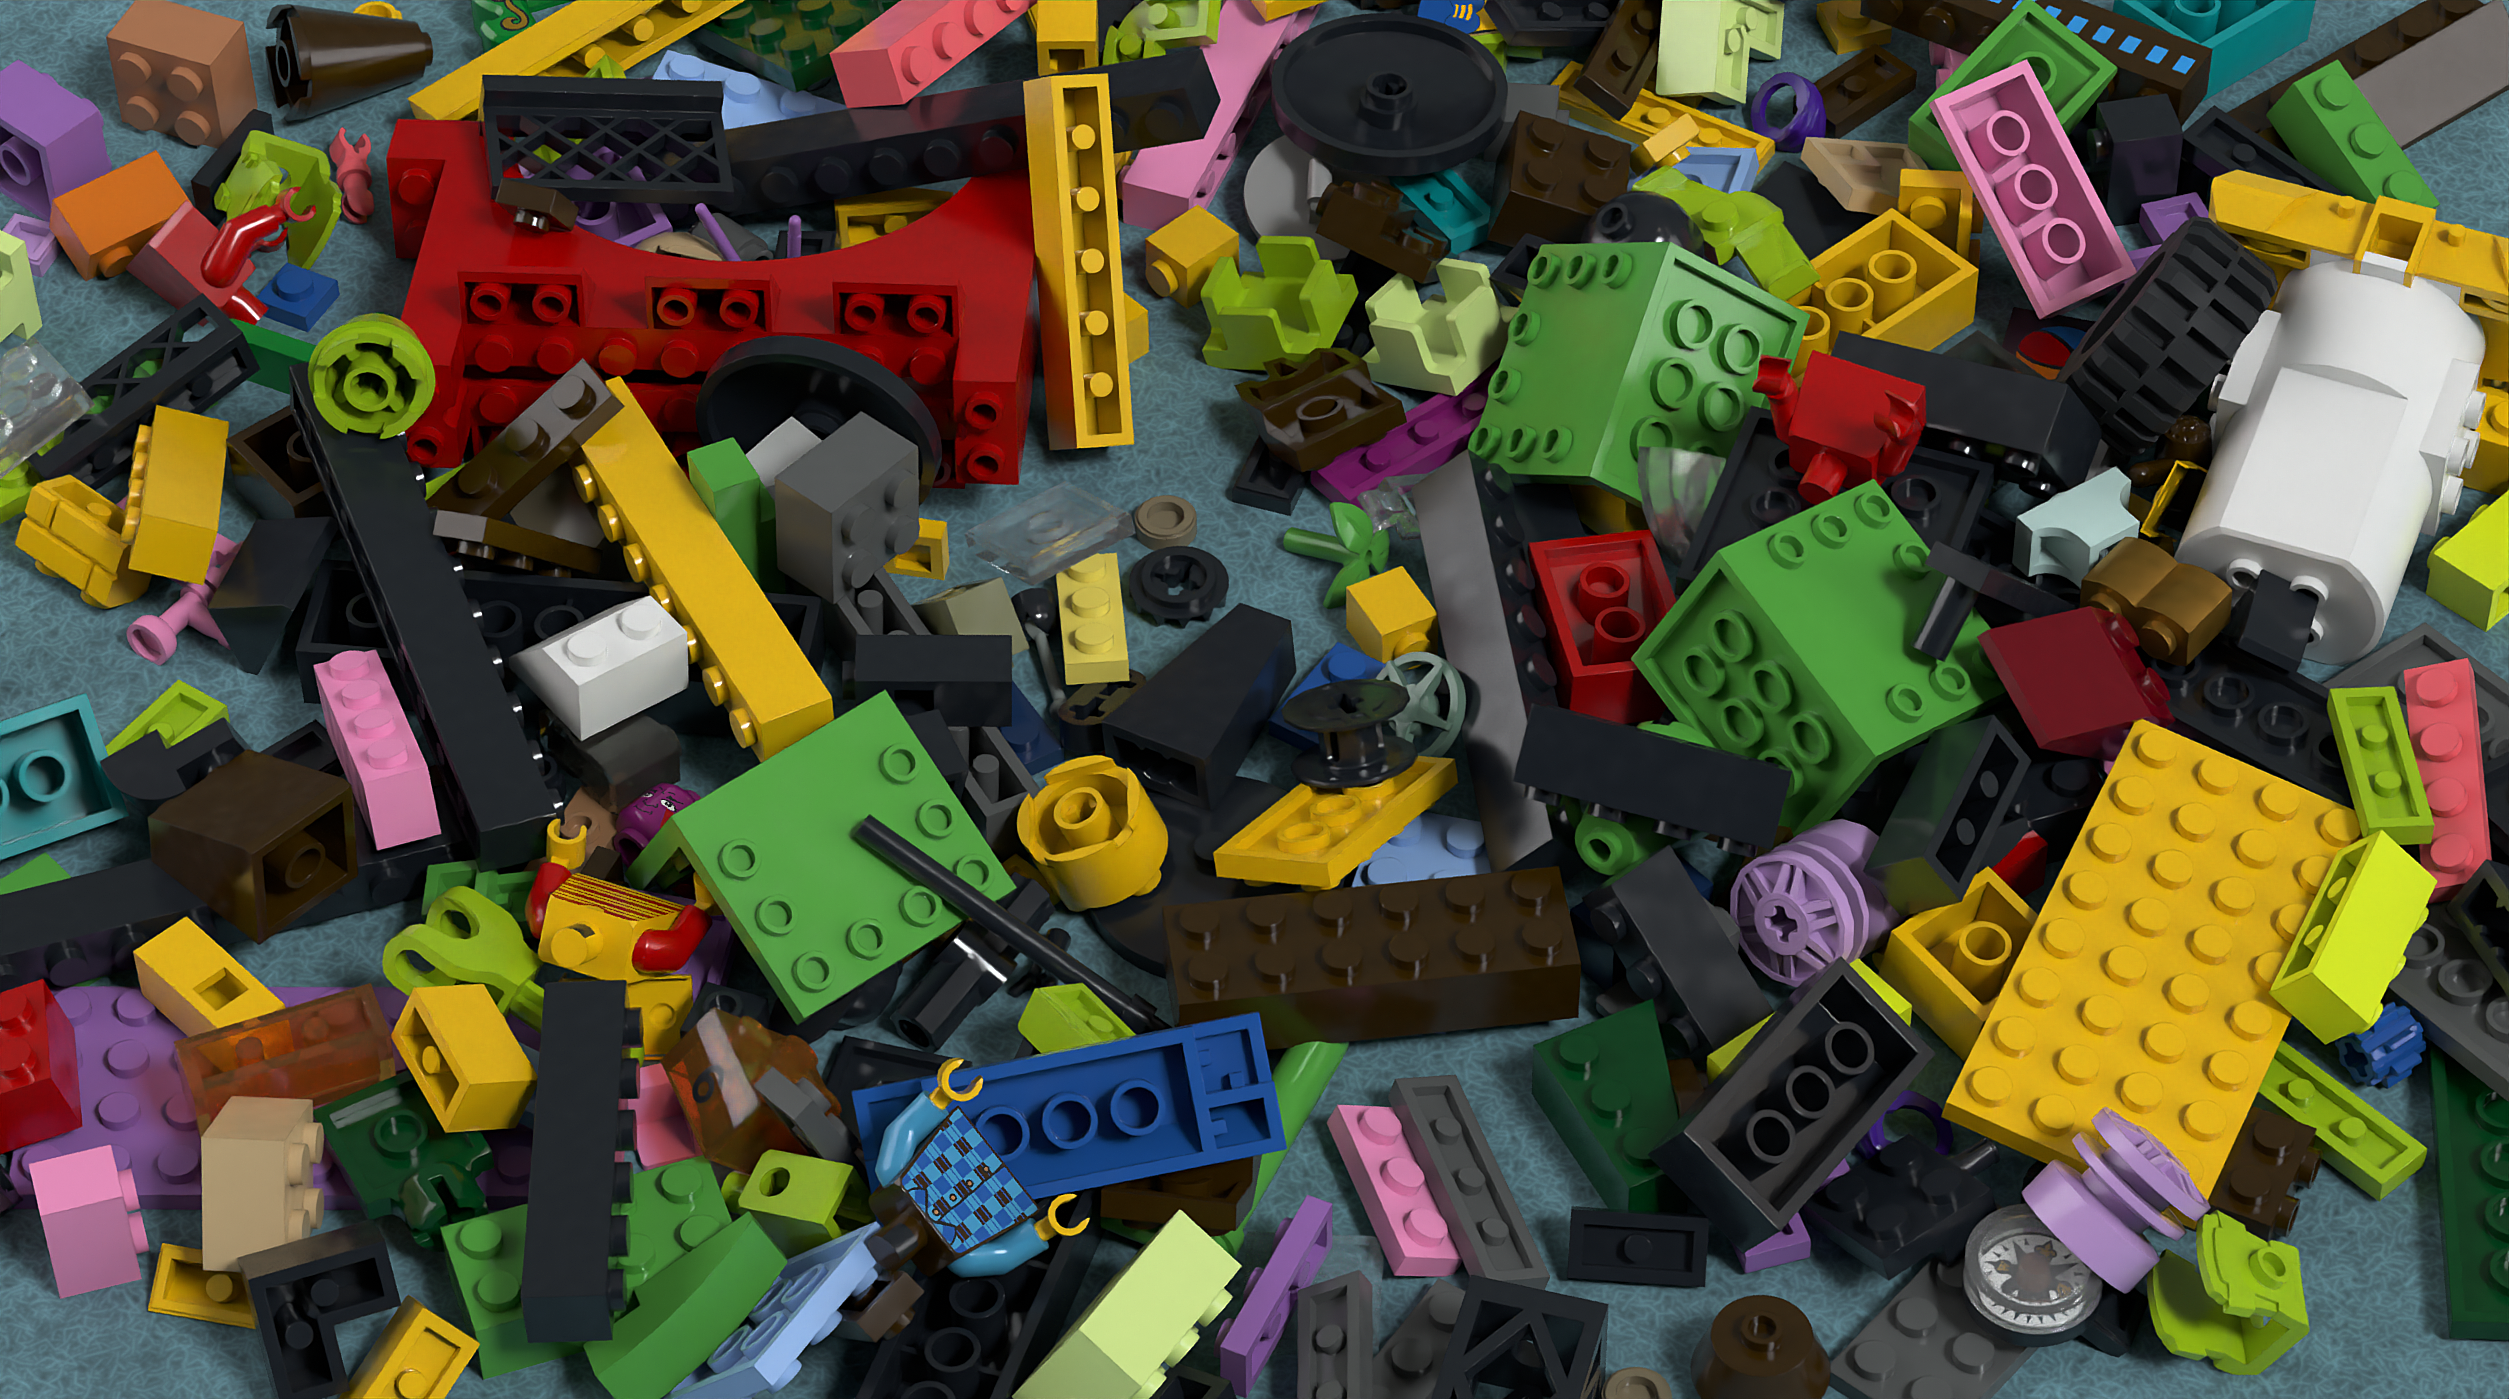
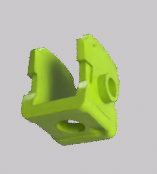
M252 130L242 145L241 156L227 181L221 183L216 191L214 204L216 209L226 212L227 222L263 204L268 207L274 205L278 194L285 189L296 186L301 187L299 192L291 197L290 208L295 214L301 216L307 206L315 204L316 214L308 221L297 224L285 222L283 225L285 228L288 226L287 232L290 248L287 251L288 263L309 270L324 249L339 219L343 195L338 185L329 179L330 166L324 152L298 142L262 131ZM279 167L285 169L288 172L287 178L281 184L280 182L283 177V174Z
M2218 1210L2212 1212L2211 1215L2204 1214L2197 1222L2196 1250L2201 1275L2195 1272L2196 1265L2167 1248L2160 1254V1261L2147 1273V1294L2153 1324L2158 1337L2172 1354L2196 1361L2209 1356L2213 1360L2214 1367L2233 1375H2258L2310 1331L2298 1249L2280 1241L2270 1240L2266 1242L2246 1231L2244 1224ZM2263 1317H2270L2271 1319L2264 1326Z

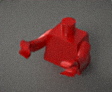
M301 187L288 188L278 194L274 205L268 207L263 204L230 219L223 224L219 231L190 202L185 200L125 269L177 310L203 293L229 319H237L255 325L269 308L242 285L256 269L253 262L249 260L251 253L256 250L265 253L279 250L285 243L288 226L274 241H265L263 238L277 232L279 225L285 222L297 224L310 220L316 214L315 204L307 206L301 216L295 214L290 208V199L293 194L299 192ZM204 318L197 324L204 327L209 321Z
M1813 350L1807 363L1800 392H1798L1795 380L1787 372L1793 359L1760 355L1758 376L1754 380L1752 392L1765 394L1768 398L1777 437L1782 443L1789 445L1790 466L1795 471L1804 474L1798 486V491L1805 500L1818 505L1835 497L1841 486L1853 489L1872 479H1875L1879 486H1881L1887 477L1896 476L1904 471L1921 437V431L1926 424V386Z

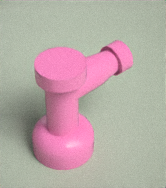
M188 582L180 590L181 598L159 617L143 615L135 620L127 628L126 632L128 642L134 652L157 665L164 664L175 653L177 648L176 635L187 625L206 636L217 639L219 644L231 650L207 609L215 594L205 583L204 585Z

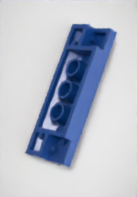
M1259 1012L955 1070L949 1075V1086L955 1092L964 1091L978 1075L983 1077L982 1089L977 1096L963 1102L953 1100L946 1109L948 1112L957 1106L962 1109L1032 1199L1287 1149ZM937 1074L851 1091L871 1194L880 1184L875 1168L886 1128L924 1090L931 1093L938 1086ZM876 1216L877 1223L883 1227L884 1225Z

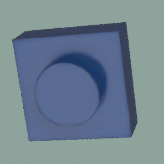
M286 263L260 292L257 298L269 308L263 317L309 332L339 297L340 293L337 280Z

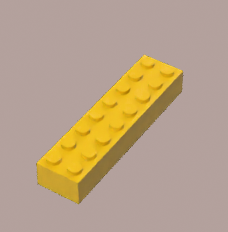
M1893 208L1889 209L1812 259L1810 262L1821 276L1820 280L1785 301L1810 314L1790 375L1795 380L1798 392H1800L1812 351L1815 350L1831 355L1840 331L1924 351H1931L1974 322L1979 269ZM1568 484L1580 521L1598 535L1651 529L1652 534H1655L1670 524V522L1595 485Z

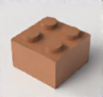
M135 0L106 36L122 122L129 123L142 131L153 130L178 137L191 145H206L218 149L247 114L253 109L258 108L245 26L242 21L166 0Z

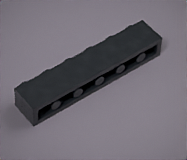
M626 980L545 982L521 1285V1304L528 1343L613 1340L614 1312L626 1311L627 1309L626 1270L617 1269L618 1257L630 1256L631 1248L629 1215H621V1204L633 1203L634 1174L632 1162H624L625 1151H636L637 1148L635 1109L627 1110L628 1099L640 1098L639 1059L631 1058V1048L643 1047L644 1028L642 1008L630 1007Z

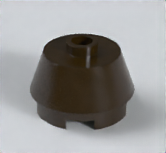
M1769 1295L1746 1296L1726 1305L1718 1313L1698 1342L1693 1352L1690 1366L1692 1382L1701 1399H1822L1828 1388L1831 1375L1827 1352L1806 1315L1789 1301Z

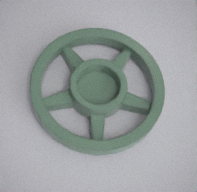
M1422 651L1407 653L1393 661L1389 660L1375 679L1392 681L1407 688L1410 701L1401 713L1387 721L1381 722V727L1390 725L1396 731V736L1413 742V738H1421L1427 735L1434 727L1443 729L1433 744L1418 754V756L1440 758L1456 739L1465 715L1466 695L1464 684L1458 671L1447 660L1432 653ZM1430 664L1435 666L1417 685L1408 684L1402 673L1416 665ZM1444 677L1450 690V710L1447 721L1439 717L1440 705L1437 696L1434 694Z

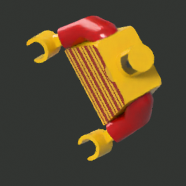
M554 819L551 821L547 829V862L540 865L525 905L527 924L533 936L540 940L538 958L544 962L601 980H626L627 984L658 975L673 973L681 969L712 926L713 922L710 915L724 914L697 872H694L696 902L694 905L686 906L580 873L572 875L569 870L581 866L585 860L586 826H581L580 834L576 838L566 840L559 838L561 820Z

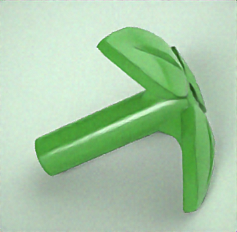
M1342 502L1330 503L1329 507L1336 536L1291 527L1286 531L1283 540L1284 548L1288 552L1343 563L1344 568L1336 575L1324 599L1323 606L1327 609L1345 605L1346 587L1370 578L1369 566L1376 573L1381 574L1386 567L1389 557L1390 538L1388 530H1377L1373 536L1372 520L1359 507Z

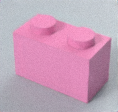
M111 1144L30 1163L29 1169L60 1299L142 1279L136 1254L149 1252V1245L141 1212L127 1214L128 1211L140 1209L131 1168L117 1171Z

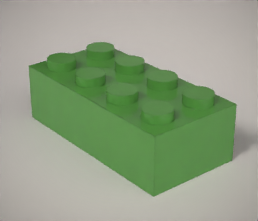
M707 1154L634 1174L633 1203L621 1204V1215H629L630 1256L618 1257L617 1269L626 1270L627 1309L626 1311L614 1312V1323L640 1306L634 1289L732 1223ZM528 1203L440 1227L448 1276L467 1333L480 1343L474 1354L483 1380L584 1352L583 1344L588 1342L528 1343L521 1304Z

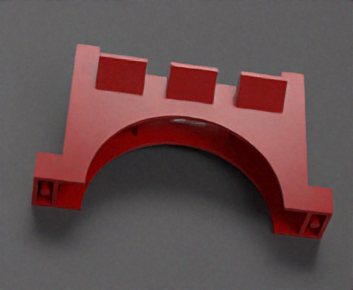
M397 119L386 156L396 258L417 259L400 320L408 325L417 335L427 351L435 371V390L429 406L416 422L405 430L408 450L405 454L409 462L418 461L421 467L457 468L461 466L470 428H472L475 457L582 358L598 372L604 381L607 380V373L614 376H624L632 372L633 369L664 370L673 377L685 378L692 375L695 371L708 372L713 363L724 352L742 342L766 336L785 335L824 340L859 352L889 369L919 396L936 422L942 443V460L932 488L965 489V484L1019 485L1041 333L1029 168L971 177L966 185L954 196L926 216L896 231L854 246L786 259L762 261L700 260L635 249L607 240L575 224L572 231L550 227L548 234H538L521 229L512 223L514 216L497 204L495 199L490 197L483 136H479L477 121ZM508 137L514 142L516 141V137ZM517 163L503 172L504 178H524ZM621 377L690 481L687 452L704 447L698 433L695 417L696 401L704 380L689 379V384H681L679 379L647 378L646 383H639L640 378Z

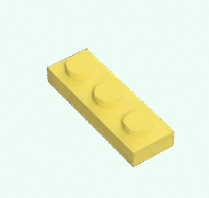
M1086 551L1074 554L1073 556L1054 557L1066 685L1129 681V660L1117 553L1099 554Z

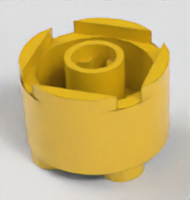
M1101 755L1079 757L1062 763L1043 777L1047 785L1034 799L1028 793L1018 812L1017 831L1019 838L1051 890L1069 910L1079 912L1088 908L1112 905L1132 895H1145L1156 888L1161 879L1159 868L1167 853L1168 832L1161 816L1138 778L1128 767L1125 769L1117 766L1112 758Z

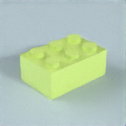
M1179 1209L1111 1278L1011 1397L1013 1399H1149L1167 1378L1164 1375L1166 1370L1161 1366L1163 1361L1173 1368L1200 1338L1197 1334L1199 1330L1194 1326L1195 1322L1198 1321L1204 1328L1207 1327L1233 1298L1224 1287L1242 1265Z

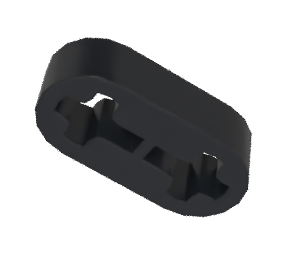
M1129 669V681L1084 684L1058 710L1061 745L1068 750L1079 753H1095L1105 750L1101 721L1147 682L1146 677L1138 671Z

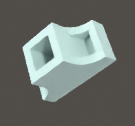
M2113 467L2066 492L2054 495L2047 502L2017 516L2012 563L2027 577L2042 573L2057 574L2071 580L2081 589V580L2124 537L2138 538L2140 521L2128 512L2131 480L2116 467Z

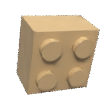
M231 1096L201 1137L203 1270L241 1272L238 1257L308 1238L313 1229L321 1228L324 1215V1193L322 1188H313V1164H319L321 1161L324 1131L322 1123L313 1122V1100Z

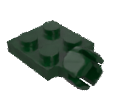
M406 1070L313 1110V1122L322 1123L324 1146L368 1220L393 1214L404 1221L418 1245L432 1252H444L440 1226L488 1214V1205L485 1202L486 1196L475 1178L481 1173L495 1168L491 1148L480 1131L445 1133L410 1070Z

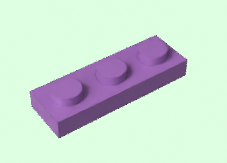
M1307 1195L1293 1219L1285 1217L1282 1220L1273 1240L1272 1257L1265 1269L1260 1267L1254 1269L1244 1291V1306L1235 1320L1227 1318L1218 1332L1213 1353L1215 1358L1220 1359V1377L1231 1380L1234 1392L1238 1396L1247 1398L1298 1308V1290L1311 1285L1332 1248V1203Z

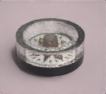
M2027 1203L2001 1208L1986 1216L1973 1229L1965 1249L1962 1295L1969 1314L1986 1332L2014 1345L2048 1347L2062 1344L2079 1336L2093 1323L2098 1315L2102 1301L2104 1279L2073 1254L2038 1218Z

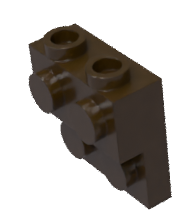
M1371 180L1370 185L1363 182H1357L1355 185L1349 181H1344L1341 186H1338L1331 182L1324 190L1318 202L1316 215L1321 217V221L1315 233L1422 284L1440 280L1436 265L1444 258L1456 260L1460 258L1459 255L1445 249L1448 240L1421 227H1415L1413 232L1408 230L1417 209L1402 203L1404 193L1386 183Z
M2252 1106L2208 1199L2211 1208L2206 1214L2211 1215L2212 1212L2218 1210L2244 1224L2246 1231L2266 1242L2274 1240L2276 1235L2288 1238L2297 1218L2301 1202L2300 1199L2294 1197L2299 1186L2311 1189L2321 1166L2323 1150L2314 1148L2317 1128ZM2183 1225V1227H2184L2185 1229H2188V1230H2191V1231L2196 1232V1228H2195V1230H2194V1229H2192V1228H2189V1227Z

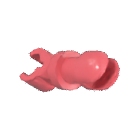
M342 127L329 145V153L338 168L336 172L338 187L344 192L341 199L343 215L349 222L360 225L367 222V215H371L375 207L373 194L368 190L372 184L371 169L366 164L367 156L371 151V142L364 133L353 147L346 141L344 136L346 130Z

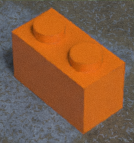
M157 150L52 199L49 228L85 281L102 273L105 277L109 278L126 271V266L183 202L187 200L191 203V201Z

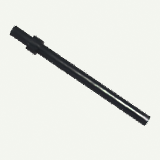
M871 814L867 816L854 836L1064 984H1085L1136 1035L1173 1028L1155 1015L1158 1008L1137 993L1132 998Z

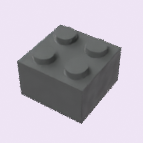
M862 411L774 477L777 569L832 604L838 602L854 588H860L865 585L878 569L896 555L907 552L919 538L918 446Z

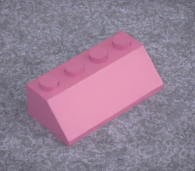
M2027 59L1929 103L1942 132L2039 320L2062 315L2101 297L2137 273Z

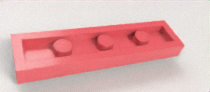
M2468 658L2404 670L2410 742L2435 824L2431 844H2419L2421 866L2438 881L2428 901L2429 904L2453 900L2486 859L2492 861L2475 678Z

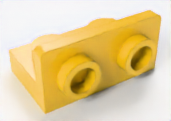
M1901 168L1897 211L1979 269L1980 239H1970L1971 233L1982 234L1984 211L1977 197H1973V190L1964 172Z

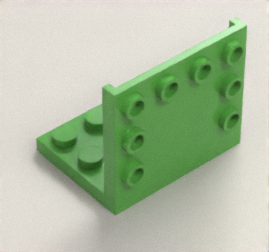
M1672 242L1541 245L1538 255L1533 259L1528 269V284L1519 310L1509 324V339L1499 368L1490 379L1488 386L1489 397L1479 426L1470 437L1468 449L1490 464H1499L1508 473L1513 483L1595 485L1695 535L1751 405L1770 410L1766 395L1752 392L1754 380L1758 376L1760 355L1793 359L1787 371L1791 374L1810 314Z
M1875 479L1718 550L1631 657V660L1679 723L1687 724L1706 736L1717 749L1791 768L1792 774L1778 825L1791 827L1794 837L1820 822L1829 821L1880 762L1931 737L1934 730L1953 726L2010 697L1977 636L1991 628L1974 606L1945 662L1910 645L1945 574L1924 564L1931 551Z
M886 690L672 815L624 873L634 889L647 891L658 884L662 891L666 892L684 882L696 871L797 1025L970 918L854 836L869 814L994 902L1006 898L1017 888Z

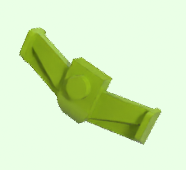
M1668 165L1662 166L1632 186L1631 191L1656 192L1678 203L1703 233L1705 257L1716 265L1721 266L1738 256L1760 289L1783 301L1792 298L1818 282L1821 278L1784 226L1782 209L1761 195L1748 191H1735L1728 194L1692 181L1679 170Z

